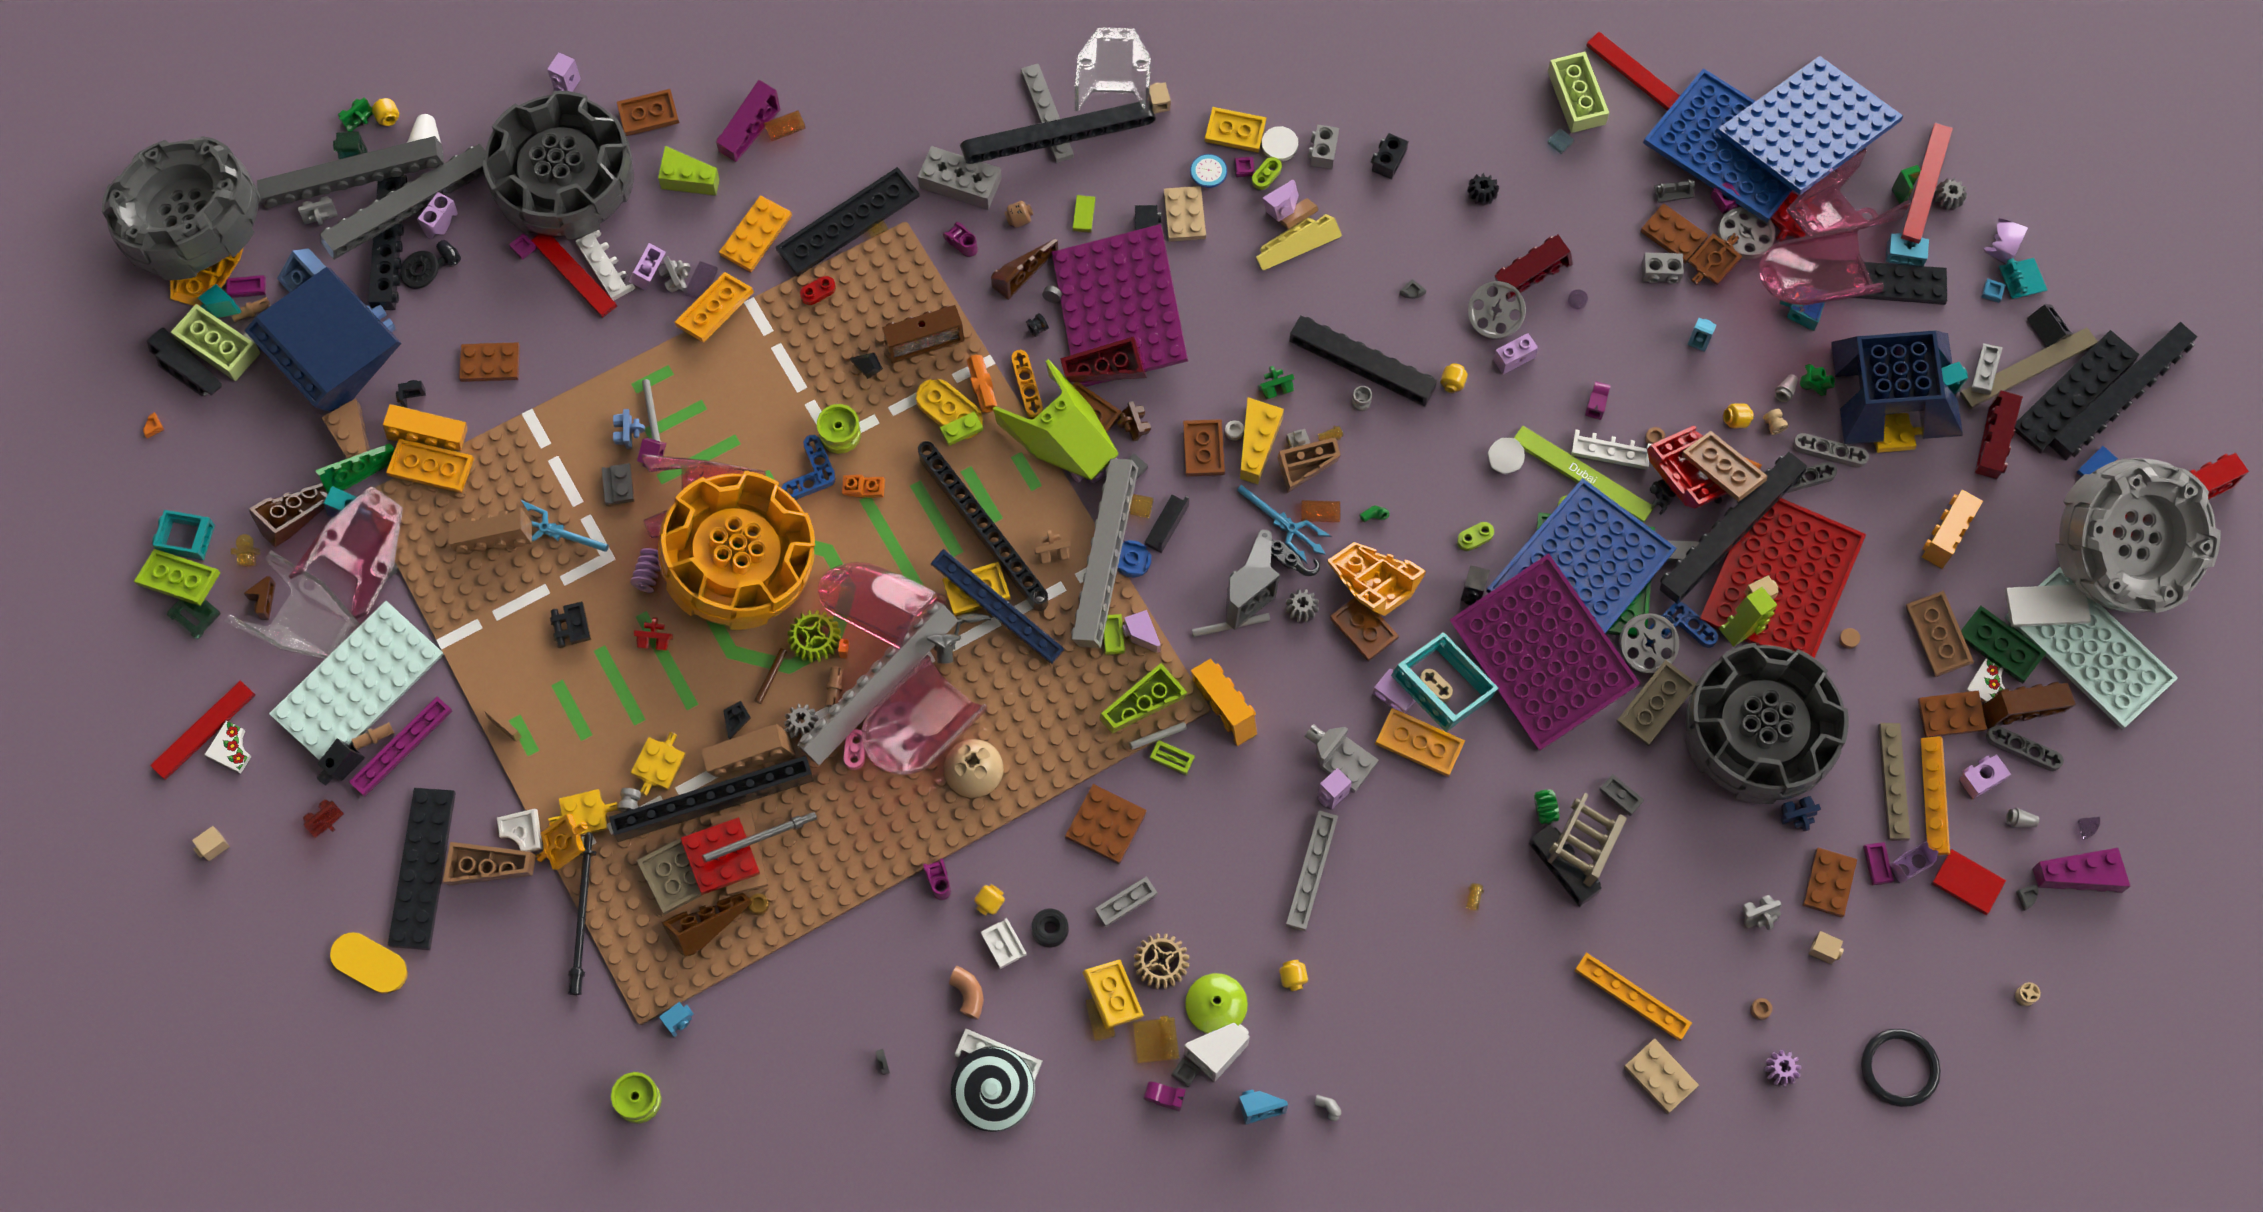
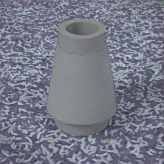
M1789 374L1775 389V397L1779 401L1788 402L1793 398L1798 382L1797 376Z
M2019 808L2008 810L2006 823L2011 825V827L2036 828L2039 824V817Z

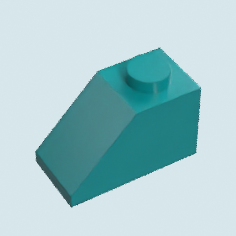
M217 284L198 297L202 303L200 307L216 318L242 312L235 301Z

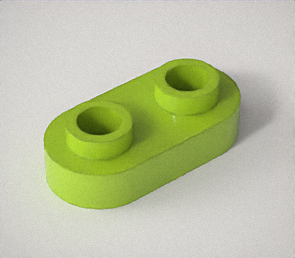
M1275 157L1267 158L1253 174L1252 185L1258 190L1267 189L1281 173V161Z
M1488 522L1478 523L1462 531L1458 536L1457 544L1460 549L1471 551L1491 541L1494 535V528ZM1486 529L1488 532L1483 533L1481 530ZM1469 537L1471 541H1466L1464 538Z

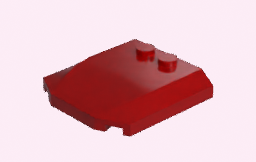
M1691 426L1651 444L1647 449L1649 462L1682 503L1687 507L1696 509L1727 494V492L1683 457V451L1703 437L1702 434L1695 431L1697 427Z

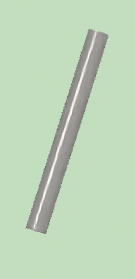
M645 379L642 381L651 435L652 439L660 441L650 380Z
M1266 613L1252 616L1239 627L1270 621V615ZM1224 622L1192 629L1193 637L1233 628Z

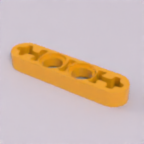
M1016 350L1011 356L1012 366L1025 411L1030 419H1034L1043 411V405L1028 354L1023 350ZM1017 357L1023 359V367H1020ZM1023 372L1030 374V378L1027 380H1022L1019 376ZM1027 389H1032L1035 391V394L1028 397L1024 392ZM1031 402H1034L1037 409L1036 413L1032 410Z

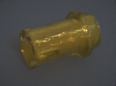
M1334 425L1332 429L1319 433L1317 436L1319 441L1334 437L1341 440L1343 432L1340 426L1336 427Z
M1471 883V886L1468 887L1470 892L1466 908L1478 911L1481 895L1484 893L1482 885Z

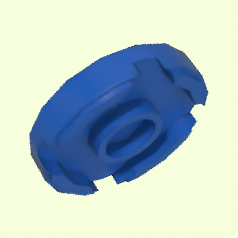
M1124 541L1117 571L1126 577L1132 578L1144 575L1151 564V554L1146 549L1147 547L1138 541Z

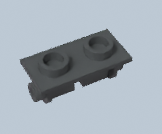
M1691 180L1654 185L1658 202L1694 197L1693 188H1695V183Z

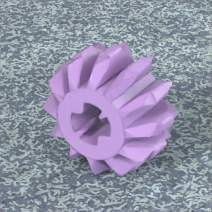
M1780 1050L1778 1054L1773 1052L1771 1058L1766 1060L1769 1066L1765 1067V1071L1771 1072L1767 1078L1772 1079L1774 1077V1085L1781 1081L1782 1086L1786 1087L1788 1083L1794 1084L1795 1078L1798 1079L1800 1077L1797 1071L1801 1069V1065H1795L1799 1059L1797 1057L1792 1059V1052H1788L1786 1056L1783 1050ZM1781 1065H1784V1066H1785V1067H1784L1785 1072H1782V1071H1781V1069H1782Z

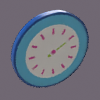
M1204 154L1192 162L1190 174L1193 181L1199 186L1213 188L1222 184L1226 179L1227 165L1219 156Z

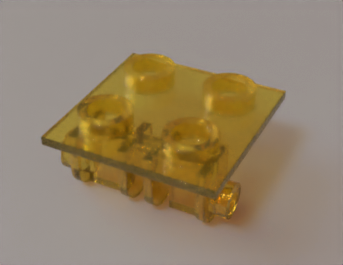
M1161 1016L1160 1019L1133 1022L1138 1063L1179 1059L1174 1017Z

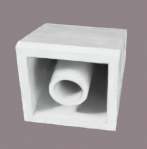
M1232 1023L1187 1042L1184 1047V1055L1215 1082L1248 1046L1249 1032L1244 1026H1237L1235 1023Z

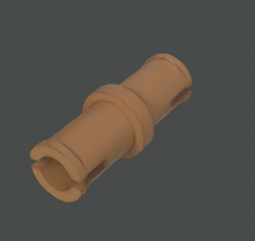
M267 297L253 303L248 302L245 306L240 307L242 312L233 315L232 318L237 322L249 316L254 317L257 313L271 306L269 305L270 302Z
M831 667L830 680L826 687L828 689L826 707H829V705L831 707L839 701V694L843 688L841 685L843 668Z
M388 722L372 730L371 728L367 733L351 740L356 750H359L371 743H378V740L394 734V731Z

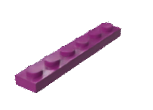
M437 696L364 766L349 783L365 797L452 712V709Z

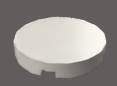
M1283 126L1273 127L1262 138V151L1268 158L1275 157L1280 161H1287L1297 152L1298 138L1289 128Z

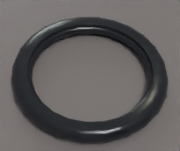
M1901 1028L1888 1029L1875 1035L1864 1049L1861 1062L1862 1073L1866 1084L1881 1100L1900 1107L1921 1104L1935 1092L1940 1081V1062L1936 1051L1921 1035ZM1891 1039H1905L1915 1043L1924 1051L1930 1064V1077L1921 1091L1911 1096H1897L1887 1092L1879 1085L1873 1074L1872 1059L1877 1048L1884 1042Z

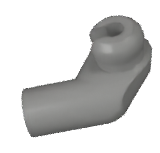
M1317 1095L1314 1105L1326 1108L1329 1112V1120L1338 1121L1341 1109L1336 1101Z

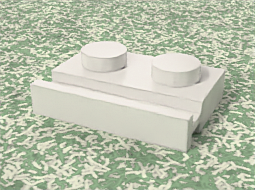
M1007 918L981 932L1000 969L1027 955Z

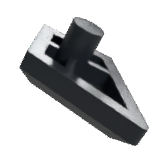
M875 352L850 358V361L867 379L883 370Z
M742 701L723 710L728 738L731 739L751 719Z

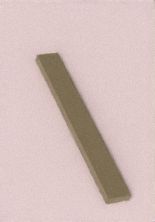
M2086 327L1996 373L1990 395L1971 391V386L1961 391L1960 396L1969 409H1972L1994 398L2000 390L2007 391L2093 347L2098 341Z

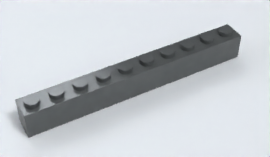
M436 136L260 179L257 180V188L261 198L260 202L266 208H274L278 205L310 199L314 196L326 195L330 192L346 190L354 186H363L374 181H382L427 168H435L444 164L442 144Z
M481 144L471 146L464 153L453 156L450 161L443 165L435 167L434 170L428 173L421 174L418 179L412 182L405 183L397 191L389 192L381 200L373 201L365 209L357 210L351 217L341 219L335 226L325 228L320 233L321 244L335 260L426 208L437 192L447 196L484 175L483 161L485 149Z

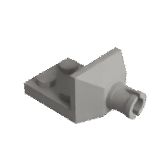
M1313 724L1310 727L1311 730L1309 729L1305 734V738L1317 746L1316 755L1319 767L1329 775L1338 768L1352 782L1350 790L1355 793L1379 760L1346 737L1348 728H1333L1323 732Z

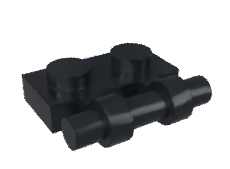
M583 601L563 606V614H559L558 609L550 611V622L555 632L553 637L554 641L557 642L558 648L566 646V638H570L572 645L591 640ZM566 622L568 629L562 631L561 624Z

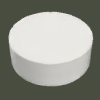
M1236 420L1228 422L1225 427L1226 437L1233 441L1241 439L1244 435L1243 424Z

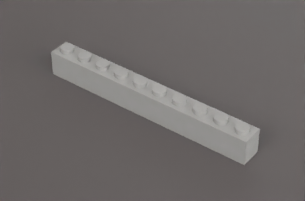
M1110 459L1109 466L1106 468L1107 477L1102 487L1103 496L1098 506L1099 515L1095 521V534L1091 539L1092 548L1090 555L1087 557L1088 566L1083 576V590L1079 595V609L1076 610V623L1071 632L1072 640L1079 647L1101 648L1138 473V467L1133 460Z
M937 601L930 604L923 616L917 618L912 623V627L902 633L898 641L885 651V655L880 660L875 661L865 675L858 678L857 684L852 689L847 690L837 704L830 707L829 713L824 718L819 719L809 733L801 737L800 743L797 746L812 761L820 765L936 645L927 640V637L931 635H946L959 620L944 604Z

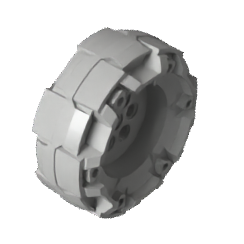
M2124 458L2109 463L2091 474H2084L2071 488L2063 501L2066 507L2060 522L2059 542L2055 543L2058 561L2065 577L2071 578L2077 588L2094 603L2117 611L2159 613L2182 604L2188 600L2189 593L2200 582L2207 568L2214 567L2219 551L2221 530L2215 527L2213 509L2207 496L2209 493L2208 489L2189 471L2174 467L2167 462L2146 458Z

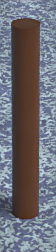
M780 648L754 700L756 703L762 704L787 654L785 649Z

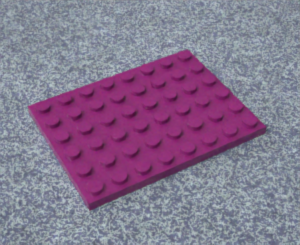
M1161 224L1052 252L1058 289L1062 292L1060 300L1070 355L1134 336L1138 343L1145 372L1188 362ZM1111 380L1087 381L1079 383L1087 387Z
M1549 553L1450 619V622L1489 679L1499 688L1498 692L1539 751L1640 685V682Z

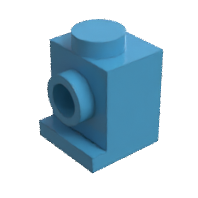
M678 1002L659 1018L673 1037H676V1031L686 1028L690 1024L689 1021L692 1020L691 1016L694 1013L688 1005L683 1007Z

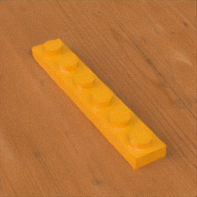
M1941 736L1921 738L1927 842L1929 848L1933 849V851H1938V855H1949L1950 844L1943 738Z
M1587 952L1574 970L1679 1041L1682 1040L1692 1022Z

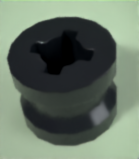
M1040 313L1036 314L1035 318L1026 321L1029 331L1035 337L1040 335L1041 331L1049 329L1045 318Z

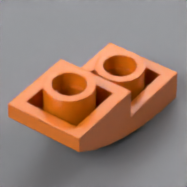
M862 474L843 475V495L867 498L884 497V477L864 478Z

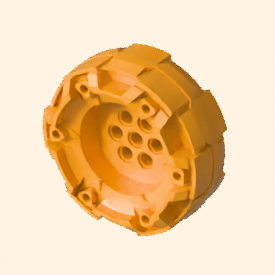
M744 471L743 474H722L707 479L701 477L685 487L675 497V502L668 509L661 525L658 539V562L663 579L667 583V592L690 616L695 614L710 622L728 625L730 630L751 629L767 624L770 618L786 610L800 597L813 567L814 530L808 513H804L795 499L778 486L779 482L762 474ZM734 525L738 529L732 530L729 526ZM748 532H754L756 536H750ZM714 537H720L722 541H716ZM738 543L742 547L736 548L733 544ZM752 550H758L761 554H754ZM724 555L727 559L722 560L717 556ZM741 561L744 562L746 565L739 566L737 562Z

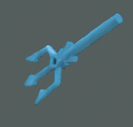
M1243 485L1238 487L1237 491L1275 520L1273 525L1281 527L1280 530L1287 531L1285 544L1304 562L1307 563L1304 550L1300 551L1291 543L1294 534L1310 545L1314 552L1326 555L1320 544H1315L1298 529L1307 525L1318 532V536L1332 537L1330 534L1308 520L1298 523L1292 522L1291 518H1287L1285 512L1277 513Z
M522 501L528 511L533 510L543 514L541 523L532 521V526L539 528L532 536V541H535L543 534H547L550 538L554 537L557 541L562 537L607 552L608 544L565 531L564 525L549 524L547 511Z

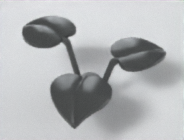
M979 613L962 614L957 616L959 621L957 622L954 634L928 636L927 640L936 644L934 650L937 651V662H953L955 644L961 639V636L958 635L961 624L985 619L991 621V617ZM915 620L898 626L897 630H909Z

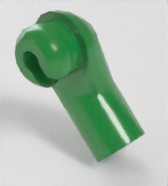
M1374 505L1359 514V516L1365 523L1371 518L1385 520L1389 517L1390 513L1386 508Z

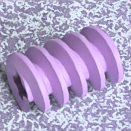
M644 548L640 550L641 556L638 557V563L635 566L636 570L633 572V578H631L630 583L643 592L652 593L654 589L649 586H655L656 582L652 579L658 578V574L654 572L660 571V567L657 566L659 565L658 550Z

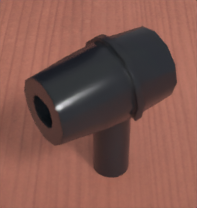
M447 240L438 242L436 249L441 255L438 259V270L445 263L450 266L457 265L461 261L458 250Z

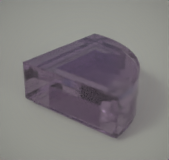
M2100 817L2078 820L2082 840L2092 837L2097 832L2100 826Z

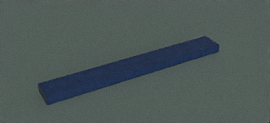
M945 549L931 562V566L1051 665L1065 650V648Z

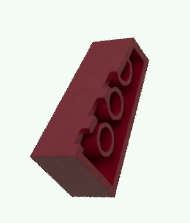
M1559 234L1550 236L1544 241V244L1539 247H1533L1524 257H1518L1507 268L1503 267L1498 270L1496 275H1494L1495 280L1506 282L1514 286L1521 293L1529 289L1530 283L1538 284L1544 280L1547 274L1552 273L1555 275L1560 272L1559 269L1562 266L1566 265L1568 268L1573 265L1571 251ZM1514 292L1506 294L1508 299L1516 296Z
M1134 336L1060 358L1064 375L1069 382L1147 378L1138 343Z
M2000 390L1990 404L1974 473L1998 479L2001 473H2005L2008 464L2005 461L2011 451L2010 443L2014 436V428L2023 396Z

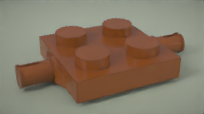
M1713 233L1688 261L1698 271L1694 278L1691 279L1693 283L1695 282V285H1698L1704 277L1718 285L1742 259V255L1733 247L1739 236L1733 233L1726 241Z

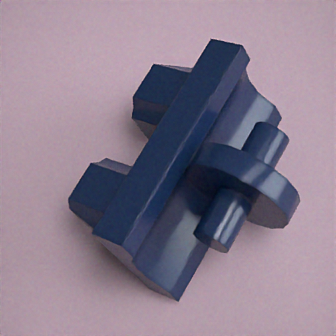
M1811 796L1799 800L1802 808L1796 810L1793 801L1784 803L1781 806L1783 813L1781 818L1782 825L1794 822V827H1801L1804 832L1810 830L1809 824L1815 823L1812 816L1817 815V811L1821 810L1820 805H1815Z

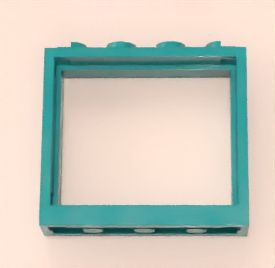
M1444 632L1399 663L1391 674L1397 683L1445 732L1491 700L1499 689ZM1436 650L1481 694L1480 698L1457 715L1410 669Z

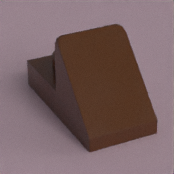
M266 576L244 592L248 600L256 601L254 610L261 620H269L276 586V583L270 576Z

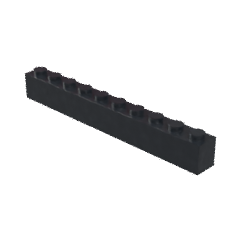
M2179 322L2056 435L2049 446L2065 460H2068L2071 456L2075 458L2083 450L2080 447L2084 444L2088 446L2095 439L2093 435L2096 433L2101 434L2108 427L2106 425L2107 422L2111 421L2113 423L2120 416V410L2126 411L2133 404L2131 401L2133 398L2139 399L2145 393L2144 388L2146 386L2152 387L2158 379L2156 377L2159 374L2161 376L2165 375L2169 371L2171 363L2174 365L2178 363L2183 357L2181 354L2184 351L2188 353L2195 346L2193 342L2198 336L2182 322Z
M1790 452L1785 456L1781 455L1776 460L1775 466L1772 469L1768 468L1764 472L1767 475V481L1742 500L1737 501V505L1734 508L1730 507L1724 514L1725 517L1721 521L1717 520L1711 528L1712 531L1709 534L1705 533L1699 539V544L1696 547L1692 546L1687 551L1686 557L1683 560L1679 559L1673 566L1674 570L1670 574L1667 572L1660 580L1659 590L1678 605L1805 474L1807 465Z
M803 756L610 816L609 820L617 842H621L813 782L814 779L807 757Z

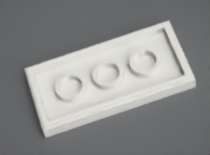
M2076 585L2013 587L2005 589L2011 627L2087 624L2091 622L2087 596Z

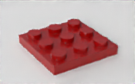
M739 817L681 837L682 845L701 895L760 874L750 845L706 863L702 859V855L747 838Z

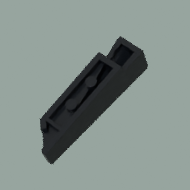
M160 328L147 340L149 352L156 355L158 366L199 395L206 396L210 394L212 396L222 387V383L165 328Z

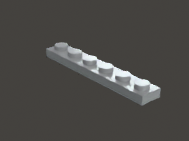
M1039 64L1021 68V73L1040 122L1044 123L1060 119ZM1070 143L1050 147L1056 163L1074 158Z
M1318 811L1286 926L1306 932L1337 823V815Z

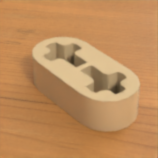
M1424 670L1421 673L1420 679L1442 702L1449 701L1453 692L1450 684L1435 670ZM1426 676H1433L1432 681L1426 682ZM1440 689H1441L1442 691L1446 689V690H1447L1446 695L1443 694V695L1441 696V695L1439 694V693H1440Z

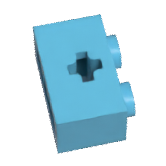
M1901 233L1891 234L1887 241L1885 262L1924 266L1928 259L1929 239L1921 238L1918 244L1901 239Z

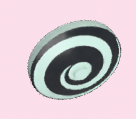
M984 1047L973 1051L959 1063L952 1077L951 1099L954 1108L967 1124L978 1130L999 1132L1012 1128L1027 1115L1034 1101L1035 1082L1029 1066L1019 1055L1006 1048Z

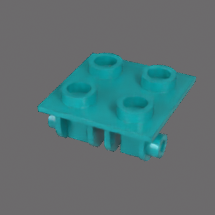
M2011 258L2006 261L2007 264L1999 266L2012 299L2048 290L2035 258L2018 262Z

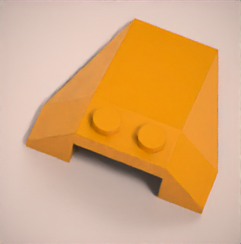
M243 249L234 257H225L218 263L199 271L196 277L170 280V299L193 306L196 304L200 306L202 303L198 297L215 284L222 288L240 261Z
M1355 542L1328 559L1330 567L1355 598L1363 605L1383 616H1386L1411 598L1426 574L1424 569L1411 561L1404 560L1402 562L1396 560L1394 555L1387 554L1385 556L1376 553V549Z

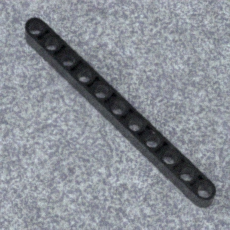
M1140 101L967 139L960 144V148L966 163L974 164L1146 126L1156 120V116L1149 101Z
M929 441L921 442L918 446L920 462L992 556L999 562L1002 569L1032 608L1037 611L1045 610L1048 606V593L934 444ZM925 451L931 452L929 455L922 454ZM937 465L942 466L941 469H934ZM946 480H953V481H954V482L951 483V484H946V483H945ZM958 494L965 495L963 498H956ZM972 508L976 510L973 513L967 512L968 509ZM981 523L987 524V526L984 528H981L978 525ZM991 538L999 539L997 542L989 541ZM1004 552L1010 554L1008 557L1001 556V554ZM1014 567L1021 568L1019 572L1012 571ZM1025 582L1033 583L1030 587H1026L1023 584ZM1036 597L1044 598L1041 602H1037L1034 599Z

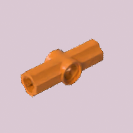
M972 355L966 359L971 375L970 380L973 392L977 395L981 411L986 413L993 412V408L997 407V403L993 393L990 374L987 373L982 355Z

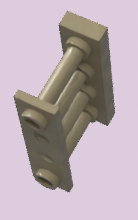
M1584 793L1580 799L1576 798L1572 803L1571 808L1573 811L1557 843L1554 842L1549 850L1551 855L1548 862L1552 863L1557 856L1563 858L1584 871L1586 878L1583 883L1591 887L1599 878L1627 818L1619 814L1615 820H1609L1584 804L1588 797V794ZM1580 811L1604 825L1606 830H1608L1607 834H1601L1578 820L1577 817ZM1574 826L1599 841L1600 848L1594 849L1569 834L1572 827ZM1565 841L1590 855L1591 859L1594 860L1593 863L1588 865L1562 849Z

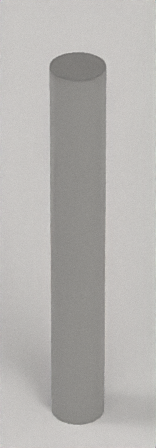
M1182 722L1129 742V746L1133 750L1187 729L1186 724Z

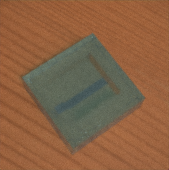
M1561 128L1548 140V144L1560 154L1574 142V139Z

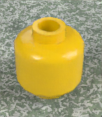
M379 99L372 106V113L380 125L391 126L399 118V111L391 99Z
M1452 363L1444 368L1440 383L1445 388V391L1455 393L1463 390L1468 374L1462 365Z
M1744 403L1730 404L1723 413L1724 422L1733 429L1748 427L1754 417L1753 411Z
M992 884L990 886H983L974 899L978 905L976 909L985 916L987 913L996 914L1005 901V898L1002 896L1004 892Z
M1299 960L1282 963L1283 966L1279 969L1282 986L1290 988L1291 991L1303 989L1302 985L1308 982L1305 964L1299 963Z

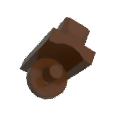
M1134 401L1127 403L1128 406L1120 414L1121 419L1117 422L1119 428H1125L1126 432H1130L1133 441H1138L1142 435L1150 432L1151 426L1148 421L1141 422L1140 420L1145 415L1144 407L1142 405L1135 406Z

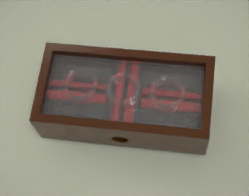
M947 305L939 310L927 311L920 316L908 317L903 321L891 322L882 327L884 342L891 363L964 342L963 324L956 305Z

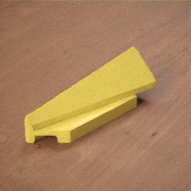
M1325 214L1317 221L1308 217L1264 244L1260 249L1261 254L1256 256L1260 268L1266 270L1340 238L1342 234L1334 217Z

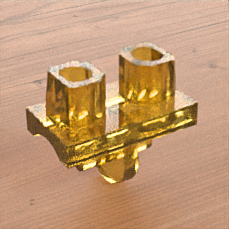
M247 534L237 537L236 547L238 549L231 548V554L237 556V565H243V567L256 566L255 555H260V549L253 547V538Z

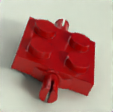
M1808 191L1803 199L1791 192L1776 211L1771 221L1781 230L1776 237L1777 241L1782 236L1779 242H1783L1787 235L1796 238L1800 242L1822 212L1810 203L1815 197L1814 193L1810 196L1812 192Z

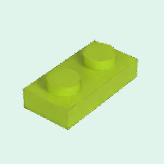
M974 411L940 427V431L948 446H951L983 431V426Z

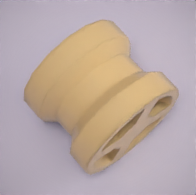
M2028 982L2016 990L2015 998L2022 1006H2031L2039 1000L2041 992L2036 984Z

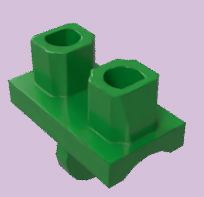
M364 97L361 100H354L351 105L352 107L348 111L342 110L338 114L340 121L349 133L360 124L366 126L368 124L367 119L373 114L372 107Z
M1811 364L1805 365L1807 374L1803 375L1800 379V386L1803 389H1813L1820 396H1824L1827 393V389L1835 387V378L1832 375L1826 376V371L1823 367L1815 368Z
M1270 366L1269 373L1264 374V379L1271 378L1272 380L1258 385V389L1263 391L1266 400L1277 396L1274 387L1278 385L1281 386L1283 394L1293 392L1292 381L1295 379L1294 375L1290 374L1278 378L1279 375L1283 374V370H1275L1274 366Z

